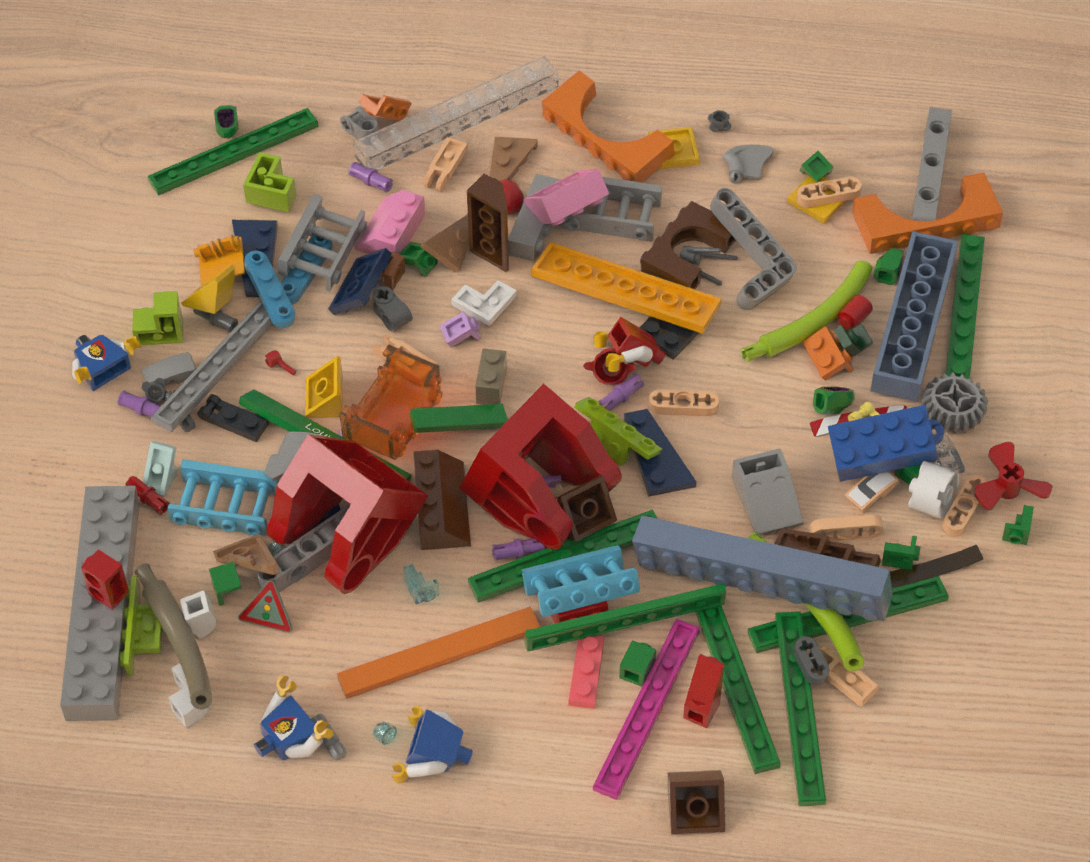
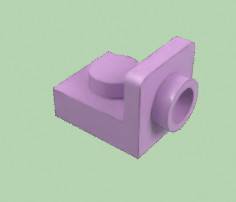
M464 311L440 325L446 342L451 347L471 335L476 340L481 338L478 332L480 329L479 323L474 317L470 318Z

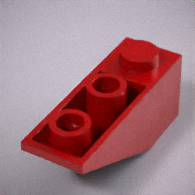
M699 654L684 704L683 718L704 728L709 726L721 701L724 664L715 657Z

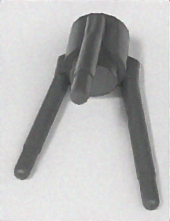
M683 246L680 253V258L693 265H699L702 257L725 260L738 259L734 255L719 254L721 252L720 248ZM701 271V277L722 285V281Z

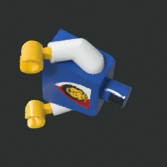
M82 335L76 340L78 348L74 351L76 359L72 362V377L78 382V385L86 380L91 390L95 391L131 369L128 353L133 355L135 353L134 350L142 346L136 336L129 337L123 342L108 339L104 335H98L92 340L87 335Z
M288 676L278 678L277 688L280 691L275 692L261 719L260 727L264 738L254 744L256 751L261 757H264L273 750L282 760L309 757L322 744L323 738L330 739L334 734L332 729H325L329 725L328 722L320 720L314 724L291 695L289 697L286 695L287 692H294L297 687L293 681L286 687V682L289 679Z
M414 706L412 713L415 716H408L409 723L412 726H416L405 762L408 766L404 767L402 763H395L393 765L394 771L402 772L397 775L393 774V780L396 783H403L408 776L410 778L447 772L455 760L467 765L472 757L473 750L460 745L463 730L457 727L456 723L446 712L428 709L423 712L420 706Z

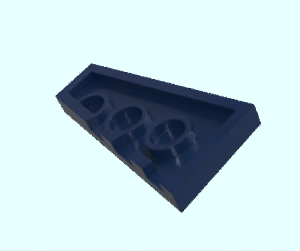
M232 219L234 236L242 237L244 262L245 256L249 252L261 251L266 254L273 267L278 230L277 220ZM245 270L242 279L246 297H259Z
M643 409L624 413L625 423L635 427L636 431L646 438L652 439L656 445L662 448L659 455L650 459H646L634 451L648 497L695 488L697 481L649 410Z

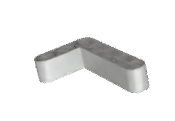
M721 188L717 191L710 204L712 213L763 270L742 287L736 298L739 307L744 310H751L784 287L795 274L797 267L794 260L731 189ZM746 293L752 295L753 298L748 297Z

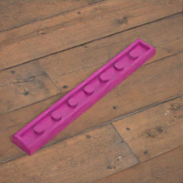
M676 618L593 785V791L618 800L697 639L700 627Z

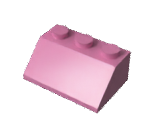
M599 169L579 170L523 200L543 224L556 226L565 221L564 217L570 214L575 216L584 211L583 207L589 204L594 206L603 202L602 198L607 196L609 192Z
M401 190L383 198L367 225L365 233L361 235L355 245V250L370 254L387 248L390 252L399 254L407 246L425 216L424 196Z

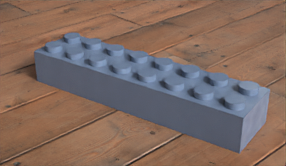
M912 231L874 369L871 392L918 402L955 260L958 241Z

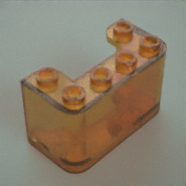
M388 345L383 352V356L387 357L383 367L379 366L377 368L378 377L358 405L352 404L350 407L345 405L339 415L343 438L356 441L361 446L396 460L404 455L407 444L411 439H415L418 434L414 432L409 415L410 410L413 408H431L435 404H439L443 395L441 391L442 377H440L439 365Z

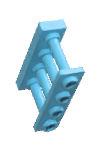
M182 460L180 469L186 485L180 504H169L168 506L171 522L179 525H196L206 529H223L227 532H244L253 536L256 534L267 535L266 518H262L268 495H275L276 486L280 478L273 481L264 474V471ZM196 484L211 485L203 509L189 507ZM222 487L234 489L228 512L214 510L219 490ZM244 491L259 492L252 516L238 514Z
M618 545L522 569L525 593L527 596L538 594L540 613L543 617L640 591L638 571L636 568L624 570L622 552Z

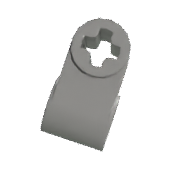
M361 106L356 107L355 111L351 114L343 115L340 118L344 130L355 137L362 145L370 147L379 142L377 120L365 112Z

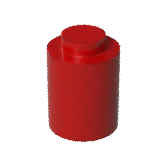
M855 295L838 313L839 324L847 330L855 328L873 311V306L866 297Z

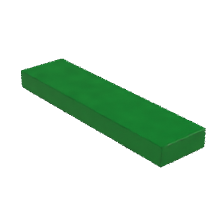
M503 404L413 408L409 413L415 433L501 428L508 421Z

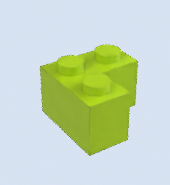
M259 152L243 184L246 203L289 213L296 198L294 178L283 176L281 157Z
M178 291L155 292L153 308L133 309L132 332L141 345L183 343V316Z

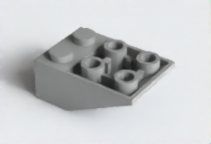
M781 449L733 460L732 479L754 532L763 535L779 531L781 528L787 529L803 525L804 522L789 467Z

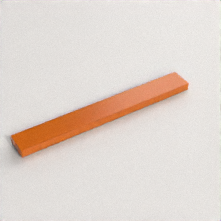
M530 606L337 673V678L347 699L525 637V630L538 628L540 625Z

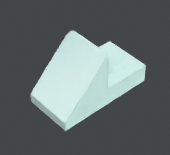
M152 441L150 442L143 483L148 487L153 486L157 494L164 496L179 467L173 466L177 447Z

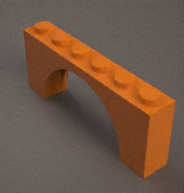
M580 70L541 102L542 115L548 122H553L557 125L563 134L570 135L579 146H584L588 149L594 158L601 159L610 170H615L619 173L623 180L644 182L667 159L675 155L674 142L658 129L644 138L629 142L609 141L593 134L584 124L583 116L589 103L597 96L595 82Z
M983 172L962 177L960 187L962 204L952 214L938 220L915 221L903 218L886 208L876 194L854 198L852 214L869 254L885 252L891 248L908 247L912 231L949 239L962 234H973L975 232L1000 228L1003 211Z

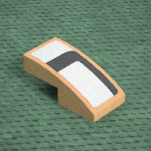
M889 471L865 476L845 494V497L864 514L880 497L883 499L900 481Z

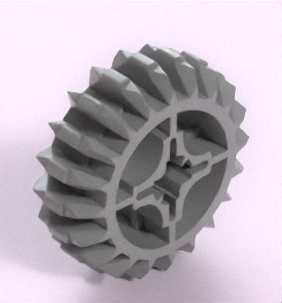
M953 372L950 377L943 373L941 378L935 377L932 382H928L922 394L921 405H926L929 420L939 421L944 427L945 432L953 429L956 434L959 429L966 433L968 428L974 429L977 424L981 423L984 415H986L988 400L985 397V389H980V382L973 383L972 377L965 379L963 374L957 377Z

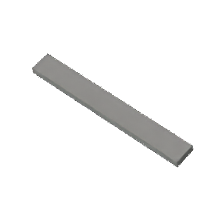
M261 300L151 417L152 423L173 432L273 324Z

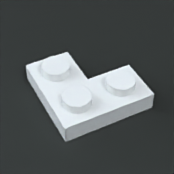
M499 280L496 281L485 295L464 285L451 299V304L455 308L490 326L517 297V290Z

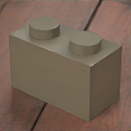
M482 349L475 386L476 404H501L507 371L506 351Z

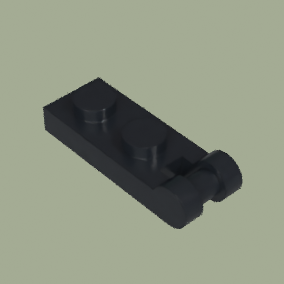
M210 394L206 400L207 404L202 406L197 412V415L202 420L254 442L259 440L269 425L267 419L225 402L215 394ZM214 409L219 411L218 414L213 413Z

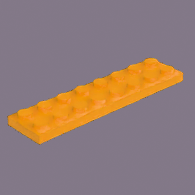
M550 242L531 268L532 277L702 334L721 306L722 298Z

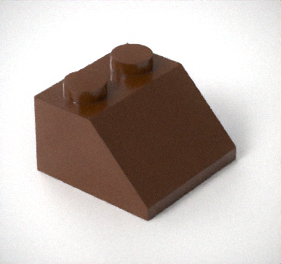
M602 475L558 496L557 501L573 522V527L567 538L574 542L618 521Z
M721 770L667 772L671 834L725 832L724 778Z

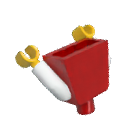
M621 316L609 333L597 331L594 334L595 347H606L607 339H610L618 353H611L606 357L605 366L609 367L608 370L610 372L619 371L621 362L625 364L635 362L647 367L651 361L660 364L664 360L665 352L659 349L653 336Z

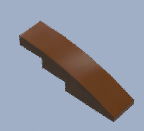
M781 528L775 542L779 546L879 567L881 563L880 555L857 552L854 545L830 542L828 535Z

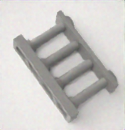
M602 177L609 194L602 198L603 202L596 205L595 213H580L575 216L570 214L564 217L565 221L562 223V228L653 241L654 223H649L652 206H661L663 186ZM607 200L621 201L617 218L603 216ZM630 203L643 205L639 221L626 219Z
M314 194L278 259V274L287 277L290 270L295 268L326 278V291L330 292L334 283H339L342 274L341 270L359 235L365 233L367 227L365 211L361 210L356 220L325 210V207H322V196ZM317 219H325L349 227L351 230L348 236H344L316 226ZM316 235L342 244L339 253L308 243V236ZM306 251L334 262L331 268L327 269L298 259V255L300 252Z

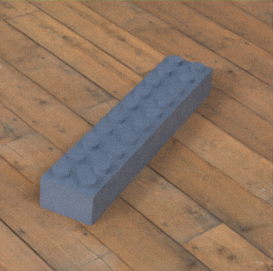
M643 515L632 540L639 565L646 570L654 571L656 569L672 576H687L698 582L704 580L713 582L716 585L724 583L725 587H735L743 592L750 593L753 591L762 593L769 598H784L795 604L806 603L818 609L829 608L837 610L844 615H859L870 621H885L893 595L889 569Z

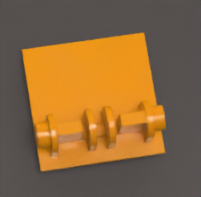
M230 235L221 240L217 239V244L214 241H210V246L207 243L197 245V248L193 249L195 257H199L201 285L232 264L235 267V277L245 274L242 237Z

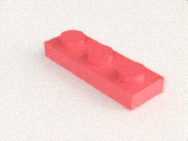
M596 635L578 640L569 694V706L595 709L605 636Z

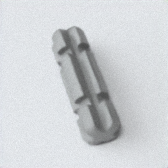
M321 713L311 719L314 724L320 720L327 722V719ZM330 724L325 728L332 729ZM335 732L332 738H323V743L327 750H330L334 760H339L346 756V749L339 742Z

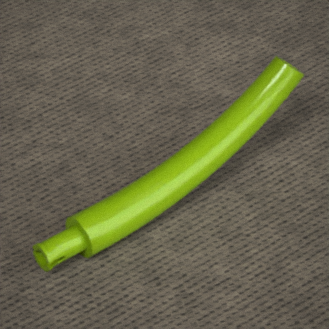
M857 261L843 283L823 303L794 322L760 336L759 342L741 348L742 358L745 359V362H750L762 355L770 358L802 343L825 326H828L837 318L838 313L847 303L860 293L872 272V265L866 261Z
M754 532L748 537V539L768 543L758 532ZM804 603L828 634L844 667L849 671L861 669L864 665L863 655L842 615L837 610L829 608L818 609L813 605Z

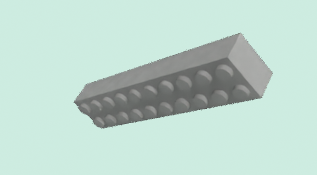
M85 486L60 704L65 721L118 720L123 667L120 665V652L125 650V645L122 642V630L127 629L124 609L129 607V600L125 596L111 610L90 596L81 566L87 557L92 556L99 549L122 564L127 585H131L140 503L136 486Z

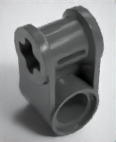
M380 286L373 291V311L383 321L389 331L393 332L412 321L411 311L395 295L392 289Z

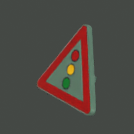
M273 579L266 583L238 616L240 621L287 633L293 629Z

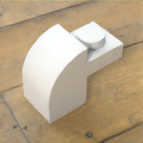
M203 590L180 599L183 609L182 613L193 635H197L199 639L209 635L216 627V619L208 594Z
M179 663L172 668L174 680L181 690L170 696L169 701L173 713L187 729L202 719L209 711L210 706L202 710L193 707L186 678Z

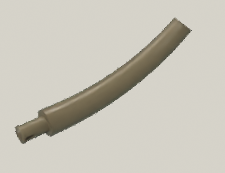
M142 564L134 571L144 587L142 595L157 617L177 655L186 678L191 704L196 709H206L211 705L212 693L207 669L196 639L165 581L157 580L149 564Z

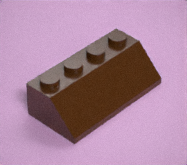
M483 174L467 190L469 251L507 272L509 270L508 215L504 188L499 180Z
M440 450L413 451L416 486L429 495L418 512L421 550L470 547L467 495L459 489L465 478L464 462Z

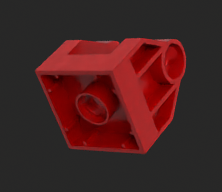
M543 383L482 446L459 489L503 527L535 539L547 548L557 550L566 542L573 527V522L559 505L542 475L528 464L526 460L530 457L549 475H561L562 481L573 485L584 484L602 475L608 492L621 482L622 474L617 464L608 455L591 424Z
M308 434L276 486L272 517L266 532L267 536L278 544H292L311 531L341 503L342 499L350 503L349 509L335 530L330 561L324 573V578L334 588L343 594H348L355 590L367 575L399 545L429 495L356 441Z

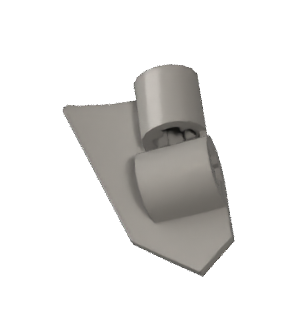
M288 432L283 439L278 454L271 455L264 474L273 481L281 478L308 434L323 435L309 432Z

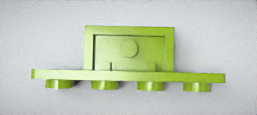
M587 397L575 403L574 408L591 419L590 424L608 455L620 466L627 463L632 449L646 459L661 453L662 448L656 445L652 439L646 438L636 431L635 427L625 423L615 413L605 409L597 400Z
M131 576V585H128L129 593L126 595L127 600H129V607L124 609L127 629L122 630V642L125 645V650L120 652V665L125 667L127 676H133L135 654L161 653L163 628L148 604L139 605L141 587L137 576Z

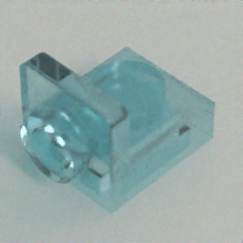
M413 564L403 567L404 582L415 604L429 602L439 596V583L437 579L425 582L422 573H417Z

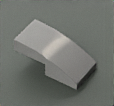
M186 352L157 361L142 369V372L147 382H153L157 378H162L165 384L172 380L178 384L187 379L197 368L191 354Z

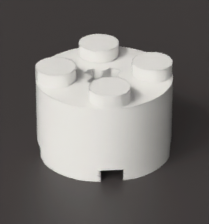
M923 461L918 479L913 478L909 486V492L912 493L908 507L936 518H944L954 501V498L951 497L953 490L957 491L959 473Z

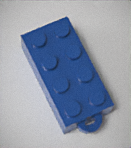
M926 405L828 426L840 482L921 465L923 461H938L935 445L942 442L944 438L943 426L937 420H929ZM933 429L936 430V435H933Z

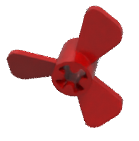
M1012 442L995 445L989 450L988 457L998 469V477L995 480L976 485L974 490L976 499L985 510H992L1001 497L1004 499L1016 498L1021 488L1042 499L1050 497L1053 488L1050 483L1024 478V469L1019 464L1014 463L1015 445Z

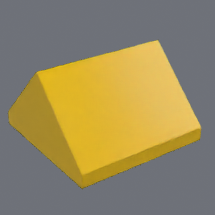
M232 264L201 285L184 299L181 304L184 307L212 314L218 312L233 297L234 265Z
M336 356L306 377L305 417L307 418L341 417V411L343 410V373L340 357Z

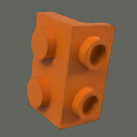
M362 94L358 101L365 107L364 111L368 114L397 121L403 120L412 105L409 100L386 95L379 98Z
M826 326L803 341L820 376L825 381L844 368L849 372L854 370L850 363L853 361L852 356L848 351L843 350L835 332L830 331Z

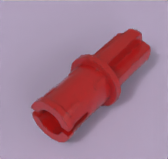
M135 476L129 477L125 485L136 486L137 494L142 504L146 503L159 515L168 510L170 503L157 494L153 486L148 487Z

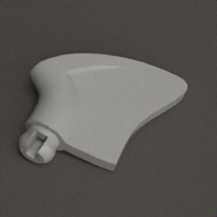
M750 144L736 146L728 150L722 159L729 166V180L735 184L739 183L742 178L760 180L762 166L771 157L774 149L770 146Z

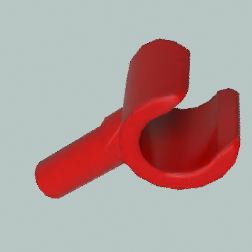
M273 350L265 355L267 358L265 362L270 368L278 364L291 375H295L296 370L282 360L277 350Z

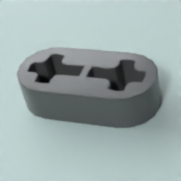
M811 637L799 638L795 643L793 655L807 682L812 685H821L827 680L830 670L829 665L814 639ZM802 646L805 649H811L809 656L806 651H801ZM813 667H815L816 671H822L820 676L817 673H812Z

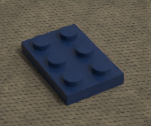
M387 248L356 258L328 310L336 315L365 306L370 299L369 295L379 283L378 279L381 273L388 267L387 262L392 253Z

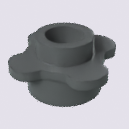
M717 110L708 116V120L711 123L709 129L711 131L730 130L729 114L722 110Z
M157 378L153 382L146 381L142 384V390L145 391L149 401L153 403L161 400L165 401L164 395L167 391L164 387V379Z

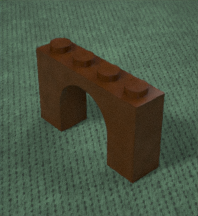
M691 201L686 208L683 207L680 210L675 221L667 225L663 235L655 239L652 248L643 253L640 259L641 272L696 289L701 280V268L678 257L673 252V249L686 241H698L713 248H720L721 252L725 254L736 239L711 210Z

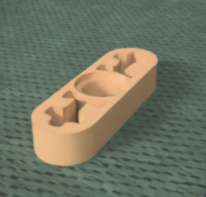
M850 176L803 185L798 189L797 203L802 207L810 208L852 200L860 196L862 183L858 178ZM831 189L835 194L827 195L823 191Z
M655 390L649 395V409L655 414L711 416L718 411L719 407L718 396L710 391ZM681 399H686L690 404L688 406H680L677 402ZM657 400H662V404H657ZM708 401V402H710L711 405H710V406H706V403H705V402Z
M973 475L966 479L944 517L943 530L946 534L956 537L964 533L980 505L975 495L970 494L971 489L978 484L987 482L983 477ZM960 502H968L972 508L964 510L958 504ZM956 517H960L959 523L952 526L951 524L954 523Z
M877 515L818 519L809 526L810 533L828 535L830 541L873 538L881 535L884 531L882 519Z

